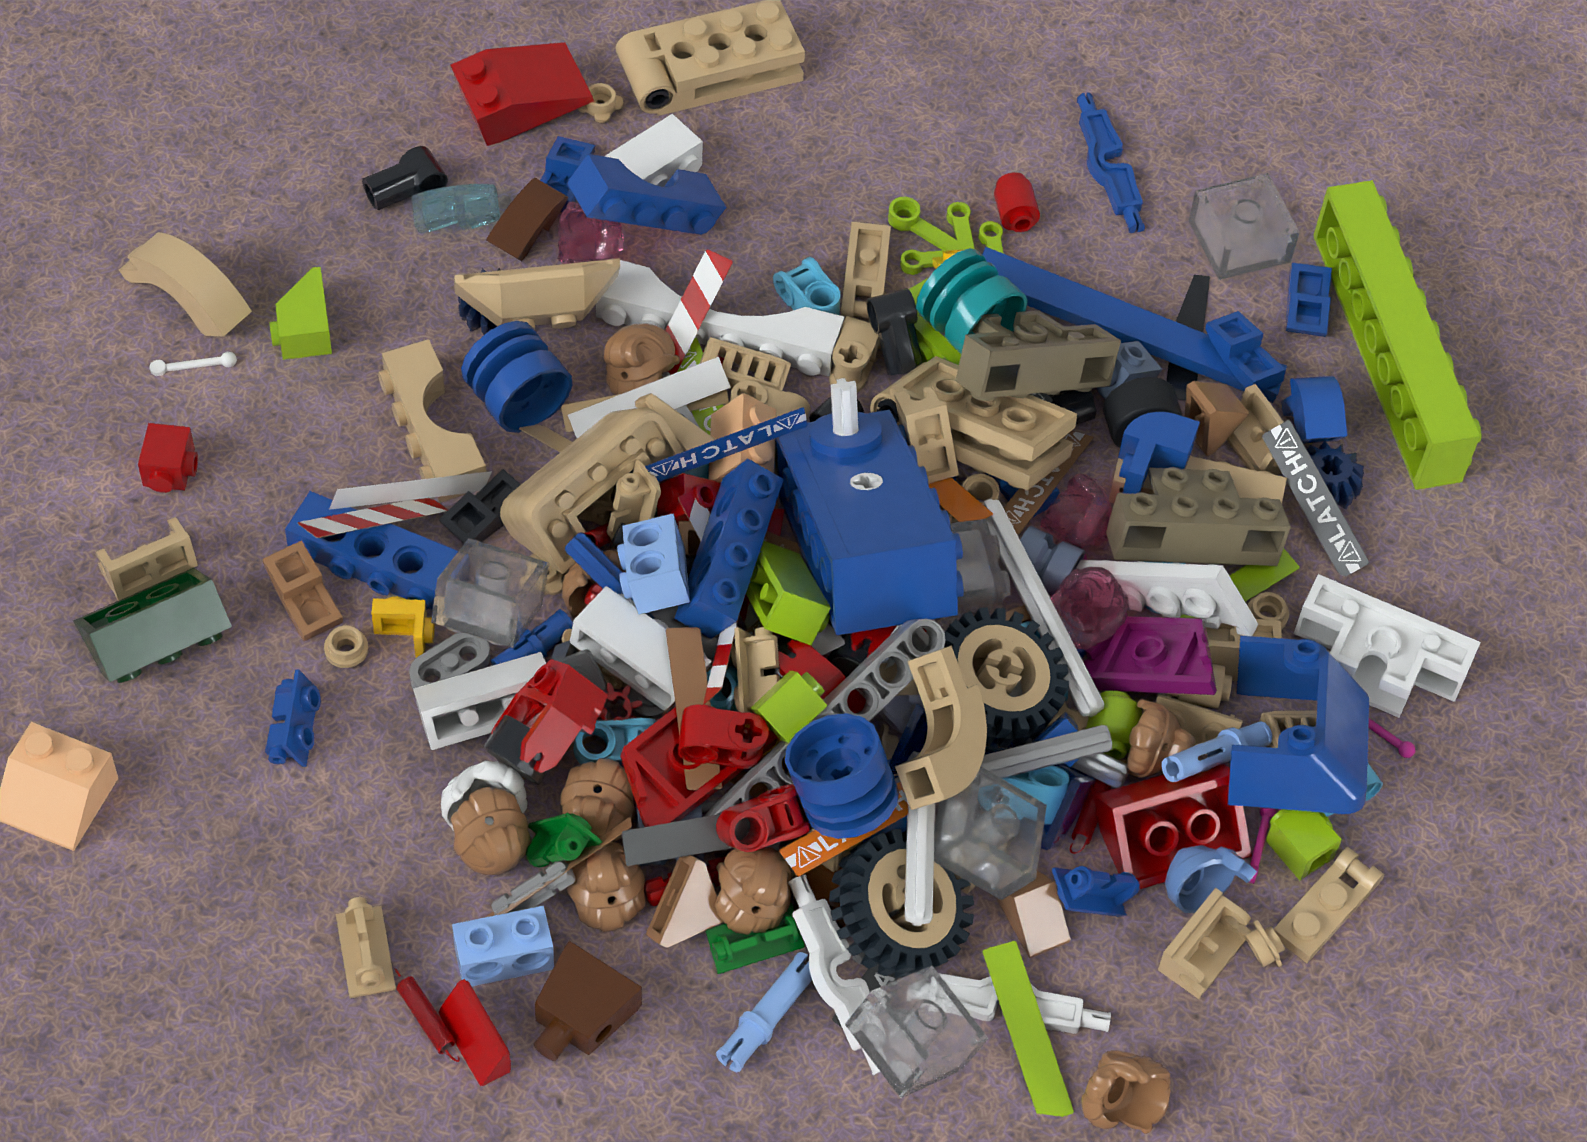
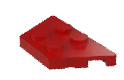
M676 707L625 745L620 755L644 827L682 820L719 790L714 789L720 783H722L723 787L744 770L719 765L720 772L698 790H688L684 769H695L701 764L683 765V759L678 755L680 735ZM769 730L766 744L763 746V754L771 749L778 739L771 730ZM742 752L741 757L744 758L747 752Z

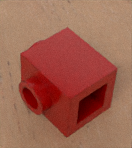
M148 423L138 461L144 487H149L161 493L170 492L172 489L185 491L188 476L195 477L198 468V453L195 451L190 427Z
M683 473L659 484L661 495L657 502L658 517L674 514L678 529L679 521H690L678 497L694 488L697 502L711 513L721 482Z

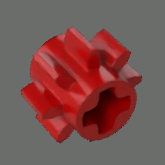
M607 683L608 697L597 720L609 721V713L605 708L608 702L615 705L619 700L624 701L623 709L627 715L624 719L616 716L614 720L636 718L633 716V710L640 709L643 703L638 700L630 702L628 697L631 694V686L627 685L622 693L614 691L611 683Z

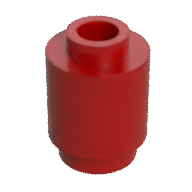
M1012 172L1001 176L996 182L994 197L1002 226L1007 230L1015 232L1028 231L1040 219V211L1032 184L1021 173Z

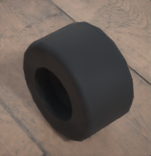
M1155 377L1136 378L1121 384L1107 396L1103 407L1111 438L1119 448L1121 447L1125 429L1139 416L1152 412H1169L1183 416L1172 384L1162 378Z

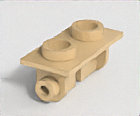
M640 459L635 461L633 474L627 473L617 481L613 503L616 511L611 512L610 521L607 526V535L611 541L621 522L628 525L654 518L661 489L657 478L648 472Z
M738 627L734 628L735 643L732 644L731 657L737 669L738 686L734 688V702L739 712L756 714L751 707L780 680V676L777 674L764 676V670L779 668L778 638L773 635L772 631L766 630L764 627L755 629V636Z
M1158 694L1156 703L1163 705L1176 716L1181 729L1195 737V745L1216 738L1222 730L1233 727L1240 729L1243 720L1234 718L1235 715L1233 714L1228 716L1171 698L1172 695L1169 694L1167 696Z
M363 897L353 898L348 901V907L344 913L336 914L349 998L396 990L382 906L372 907Z

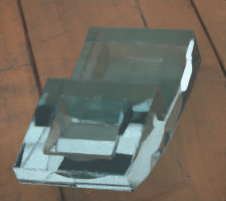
M493 184L456 185L412 195L414 227L419 233H429L456 223L459 224L462 230H469L498 221L500 218L497 188Z

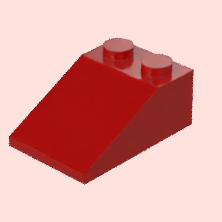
M565 42L485 49L450 64L459 89L486 146L503 142L594 102L593 96Z

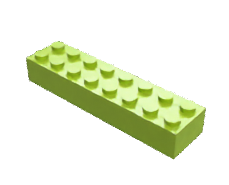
M1373 180L1327 187L1313 236L1325 266L1332 268V284L1414 488L1419 490L1460 483L1463 481L1466 471L1472 463V456L1476 446L1481 441V427L1479 421L1472 417L1467 406L1465 388L1458 384L1454 375L1452 357L1448 352L1444 351L1441 344L1439 326L1435 320L1430 318L1426 308L1425 293L1422 288L1417 287L1413 277L1412 262L1409 257L1404 256L1401 249L1399 231L1396 226L1391 225L1388 218L1386 200L1382 195L1378 194Z

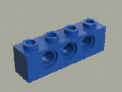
M746 459L723 477L688 577L690 602L678 606L674 619L690 628L698 627L701 634L710 639L737 621L784 480L783 478L750 459Z
M309 491L285 528L287 546L302 540L314 562L328 567L337 577L342 579L353 577L363 581L373 591L381 595L392 593L408 600H425L426 610L431 609L438 613L443 611L465 574L462 552L391 523L316 538L301 527L298 522L357 510L351 507L329 510L332 499ZM334 539H340L339 541H336V542H330L331 540H334ZM370 555H379L377 557H368ZM410 570H416V571H417V572H415V573H405V572L410 571Z

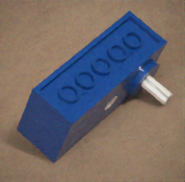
M845 378L837 379V384H831V414L824 415L814 422L807 423V427L775 438L777 473L779 477L784 479L779 492L780 503L806 565L831 607L829 619L836 635L902 625L906 621L913 619L931 620L958 615L957 597H962L964 594L962 576L960 571L957 570L956 560L963 557L961 539L958 533H952L947 510H940L937 491L935 488H929L926 469L924 466H918L914 446L907 445L904 426L902 424L897 425L890 410L872 413L858 412L856 382H847Z

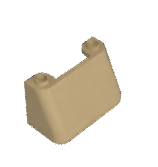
M642 407L612 411L509 494L501 506V520L509 534L516 541L563 574L576 563L565 552V546L576 534L586 532L577 516L613 487L621 477L634 469L636 460L640 459L643 465L647 466L684 451L666 420L654 410Z

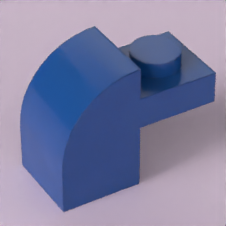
M1334 376L1291 378V396L1281 401L1283 416H1293L1294 428L1303 444L1324 441L1334 442L1347 437L1344 400L1337 379Z
M1152 412L1134 419L1124 431L1118 458L1123 459L1119 477L1126 479L1123 493H1141L1149 468L1175 467L1186 469L1200 422L1169 412Z

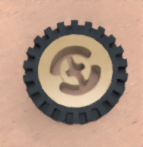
M988 607L979 608L974 616L969 611L964 613L959 621L955 619L944 632L946 639L944 648L952 646L966 686L979 685L986 714V746H990L994 739L997 738L998 748H1008L1013 740L1016 746L1025 744L1029 738L1033 740L1039 736L1063 706L1066 700L1064 695L1069 690V681L1063 680L1069 673L1067 664H1058L1064 654L1060 647L1050 651L1047 649L1054 638L1047 632L1039 639L1035 632L1040 627V624L1032 620L1027 628L1021 626L1024 615L1016 611L1007 621L1006 609L996 608L991 616ZM985 658V661L975 674L973 660ZM1020 681L1022 695L1016 697L1009 696Z
M893 829L887 833L883 832L850 850L851 854L843 857L838 864L843 869L835 872L831 882L840 885V887L830 891L829 899L831 902H840V907L830 911L832 921L844 919L846 927L836 931L840 940L851 936L855 941L847 948L852 956H856L864 952L865 956L860 964L868 969L879 965L877 974L888 976L894 973L895 978H905L909 975L913 977L948 962L949 958L956 956L961 950L958 945L967 941L970 933L963 928L972 925L974 919L973 914L964 912V909L974 905L973 895L962 896L960 891L971 885L968 876L956 879L953 872L963 866L957 858L948 863L944 861V858L951 850L942 844L934 848L933 919L930 923L922 924L921 926H913L911 922L905 920L907 830L901 832V829ZM896 909L899 910L900 913L889 917L888 913Z

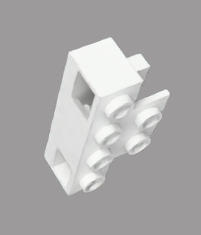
M1319 574L1302 607L1293 633L1331 649L1330 654L1367 692L1369 705L1400 718L1414 685L1455 702L1481 643Z

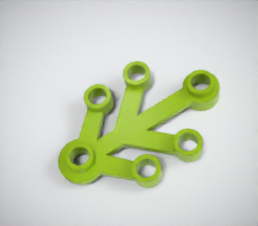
M898 197L894 199L889 205V224L899 231L910 230L941 249L939 251L926 252L911 249L903 252L900 260L901 270L906 274L916 275L923 268L933 267V258L943 257V251L975 249L969 224L970 207L963 202H954L948 206L946 219L953 225L955 238L920 218V205L913 198ZM962 212L965 216L956 217L952 213ZM993 221L981 224L978 234L979 241L986 245V247L1004 254L1001 243L1003 234L1001 225ZM993 231L997 235L990 237L987 236L984 232ZM909 259H914L919 263L916 265H910L906 261Z

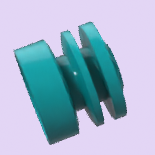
M969 248L949 257L933 271L917 297L916 309L919 315L930 322L937 332L945 333L944 336L947 341L961 354L965 335L975 334L972 332V329L984 314L1000 315L1002 317L1000 325L1013 332L1016 312L1026 311L1028 300L1025 294L1007 277L999 276L996 267L992 263L987 262L978 250Z

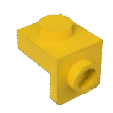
M398 596L386 599L373 598L371 615L374 634L412 635L415 658L425 653L426 643H434L435 618L427 617L425 600H408Z

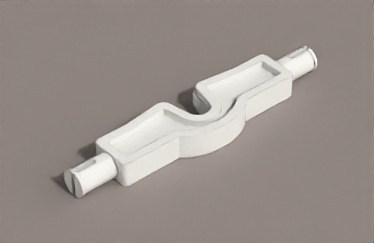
M806 875L796 877L788 882L799 905V909L793 912V917L810 953L809 969L813 983L823 1000L835 1010L852 1050L856 1051L862 1048L872 1075L891 1068V1065H889L879 1043V1040L885 1038L886 1033L876 1013L867 983L861 978L843 980L836 972V967L851 957L847 950L849 944L846 939L840 940L836 932L840 928L836 921H832L828 902L825 899L816 901Z
M936 973L933 982L905 977L902 996L930 1000V1007L933 1009L955 1012L982 1021H992L994 1019L999 1000L991 976L982 980ZM1031 984L1046 1029L1076 1034L1080 1027L1108 1032L1111 1012L1084 1009L1083 999L1038 991Z

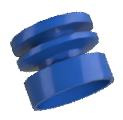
M523 321L504 323L487 332L474 343L466 354L461 367L464 381L473 389L475 395L485 402L486 409L507 432H523L519 429L520 427L536 425L550 418L567 400L573 386L572 375L551 351H548L547 344L539 337L534 328Z
M847 713L827 715L810 722L798 731L787 746L785 755L786 766L810 826L821 835L837 839L858 837L875 830L889 819L897 806L899 789L875 726L861 716Z

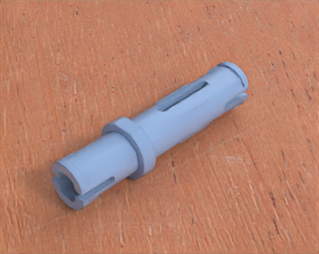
M1260 721L1240 729L1233 727L1222 730L1214 739L1164 758L1162 761L1163 774L1170 782H1177L1203 771H1208L1226 762L1231 763L1232 745L1266 747L1272 742L1271 729L1265 722ZM1207 754L1206 759L1198 760L1199 756Z
M798 952L794 960L751 1012H744L739 1018V1027L716 1052L718 1060L724 1066L732 1060L733 1063L729 1069L734 1072H740L755 1050L761 1044H767L772 1038L773 1029L812 981L809 961L807 964H804L808 957L807 954Z

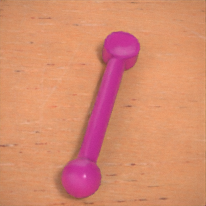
M1369 718V729L1398 748L1401 757L1410 758L1414 755L1415 746L1412 742L1401 741Z
M1259 809L1262 819L1250 865L1257 873L1248 883L1254 884L1256 881L1270 820L1277 813V809Z

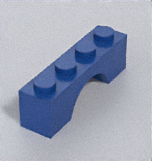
M588 154L567 182L586 217L702 235L715 225L717 219L727 208L708 176L704 173L677 169L666 185L661 187L638 177L619 159Z

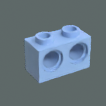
M674 514L623 525L624 544L617 545L622 569L626 570V572L619 574L625 599L633 598L638 614L689 603L685 547Z
M544 906L452 924L454 948L461 980L469 981L471 986L553 970L554 968L553 943Z

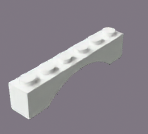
M620 260L621 266L618 277L596 303V317L614 326L648 323L665 330L682 296L676 294L660 281L649 267ZM808 307L766 316H740L709 309L695 338H698L700 344L706 345L709 338L712 337L781 358L790 362L791 367L797 368L806 375L814 376L821 374L830 376L834 365L832 360L833 349L839 338L844 316Z

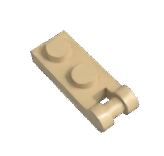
M851 222L841 316H844V319L847 316L869 318L866 302L855 301V295L875 297L884 294L891 226Z
M1346 847L1332 866L1274 928L1282 944L1306 963L1314 957L1380 884L1385 875L1375 866L1368 868L1359 861V854L1350 847ZM1346 873L1359 882L1353 889L1341 880Z

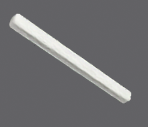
M985 500L983 505L993 515L981 521L1031 619L1040 624V627L1037 629L1040 636L1042 637L1048 632L1054 638L1047 649L1050 651L1060 647L1064 654L1058 664H1067L1069 673L1063 680L1069 681L1068 691L1076 707L1083 717L1097 715L1098 712L1104 709V701L999 500Z

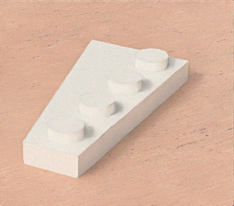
M1081 560L1074 571L1089 597L1100 603L1139 612L1143 610L1144 606H1149L1165 618H1180L1181 614L1202 619L1205 627L1218 629L1220 624L1224 623L1237 626V634L1252 636L1258 626V622L1223 565Z

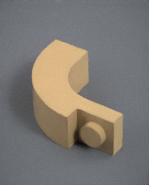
M156 233L145 244L134 249L128 255L129 261L119 269L124 279L129 283H150L170 294L185 309L197 328L205 336L224 337L252 312L235 286L216 265L197 249L170 234Z
M952 646L907 661L927 717V738L923 749L915 758L895 766L911 810L946 800L962 792L976 777L984 758L987 724L983 698L978 684L970 687L966 686Z

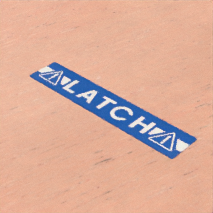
M804 407L649 464L645 468L657 478L658 482L807 427Z

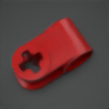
M690 705L682 712L678 755L688 762L697 764L711 763L749 769L761 760L763 746L766 744L769 735L768 725L763 718L751 712L723 710L708 705ZM746 724H750L749 730H745ZM742 752H747L746 756L742 758Z
M794 784L771 789L756 798L729 807L722 811L716 823V831L720 840L726 845L744 852H754L777 842L797 838L809 832L811 827L808 821L803 820L796 798L798 793ZM747 817L750 822L749 833L742 840H737L735 836L736 824L741 819Z

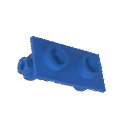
M299 669L295 670L294 680H282L281 685H278L275 690L272 718L275 721L285 720V722L271 724L269 728L265 753L269 755L268 760L273 764H284L286 758H293L299 765L306 767L309 750L314 746L313 724L315 712L319 710L321 705V697L318 688Z
M1079 866L1073 870L1056 867L1051 869L1057 884V894L1067 911L1116 917L1126 916L1123 903L1136 895L1140 889L1139 881L1129 872L1109 875L1107 872L1093 871L1085 866Z

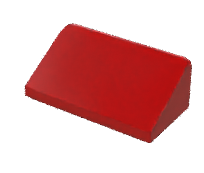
M465 979L459 981L440 1007L438 1014L456 1040L455 1043L480 1086H484L510 1073V1052L469 981Z

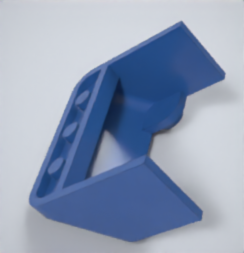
M1240 636L1237 694L1317 701L1316 727L1296 725L1282 731L1278 739V748L1232 745L1228 805L1335 814H1351L1361 810L1365 805L1367 792L1369 696L1367 692L1324 646L1313 640Z

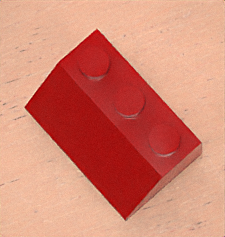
M1221 764L1208 771H1203L1177 782H1170L1164 775L1094 794L1100 833L1118 873H1132L1139 881L1140 889L1165 882L1170 864L1177 852L1182 848L1202 845L1217 850L1222 846L1234 850L1242 859L1252 857L1243 806L1228 805L1230 768Z

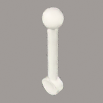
M227 351L220 357L165 364L162 360H155L151 362L149 368L153 375L161 376L167 371L215 365L233 367L237 362V357L233 352Z

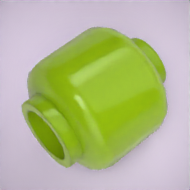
M1105 691L1100 693L1104 701V709L1093 717L1088 716L1085 729L1100 725L1107 726L1112 739V749L1104 752V754L1115 759H1121L1126 756V753H1129L1131 747L1129 735L1132 728L1138 724L1142 716V709L1137 706L1136 701L1132 700L1124 692Z

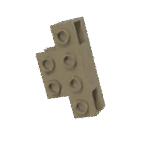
M1039 310L1016 312L1013 324L1014 332L1000 325L1002 318L1000 315L984 314L972 329V332L975 334L965 335L955 380L969 390L972 397L982 401H993L995 397L1001 396L1025 398L1028 394L1033 393L1057 395L1060 391L1064 390L1089 392L1095 387L1110 386L1121 340L1096 324L1064 327Z
M1175 467L1149 468L1147 473L1155 495L1147 493H1117L1106 530L1115 560L1278 566L1291 528L1280 499L1264 497L1258 499L1239 498L1229 471L1217 469L1191 470Z

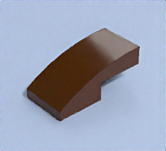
M534 177L510 203L493 227L486 241L522 262L528 255L542 229L549 232L569 197Z

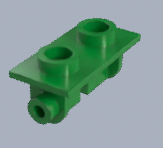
M566 813L529 823L528 827L535 833V836L527 847L526 858L532 866L538 868L544 867L550 862L570 861L576 859L585 847L600 845L602 840L591 832L592 827L585 819L575 814Z
M790 903L779 926L772 930L768 929L766 932H751L748 935L740 934L728 929L727 924H721L705 930L717 974L804 948L802 935L793 917V904Z

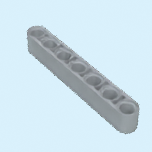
M913 619L903 623L824 699L828 706L812 721L827 715L844 713L861 716L870 721L914 679L907 661L944 648L946 639L941 625L930 619ZM918 627L924 628L929 635L928 646L921 652L915 649L912 644V634ZM887 657L894 660L897 665L896 677L889 683L882 679L879 671L880 664ZM858 688L865 696V705L860 712L854 714L847 705V698L852 690ZM780 741L707 811L704 817L721 814L722 811L729 807L748 801L750 789L758 782L764 783L768 791L780 786L794 784L791 776L785 774L782 769V759L786 754L789 743Z

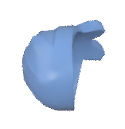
M1199 845L1182 848L1177 852L1168 869L1165 887L1168 898L1184 913H1195L1215 888L1224 894L1230 887L1235 875L1248 883L1257 871L1232 849L1221 846L1215 850Z

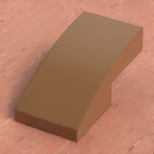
M302 540L263 558V564L273 586L303 641L343 623L341 613L322 583V574Z

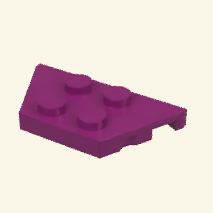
M1123 616L1109 628L1105 636L1097 639L1085 650L1088 658L1083 663L1097 690L1215 695L1217 691L1207 631L1202 619Z

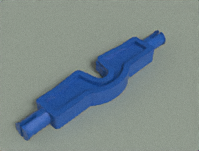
M1087 92L1086 96L1085 93H1082L1077 97V103L1082 112L1079 125L1089 147L1086 159L1088 170L1092 177L1100 185L1104 186L1114 213L1124 216L1129 233H1135L1136 229L1137 232L1144 231L1145 224L1139 214L1143 200L1136 185L1132 166L1128 163H1108L1106 161L1122 155L1123 143L1113 128L1107 111L1105 109L1097 110L1091 93Z

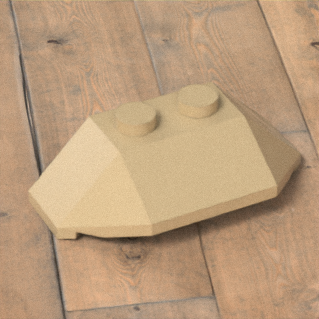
M620 258L457 274L454 276V290L457 296L496 326L512 321H523L531 325L534 330L535 325L552 324V328L556 329L575 326L576 321H582L616 280L621 266Z

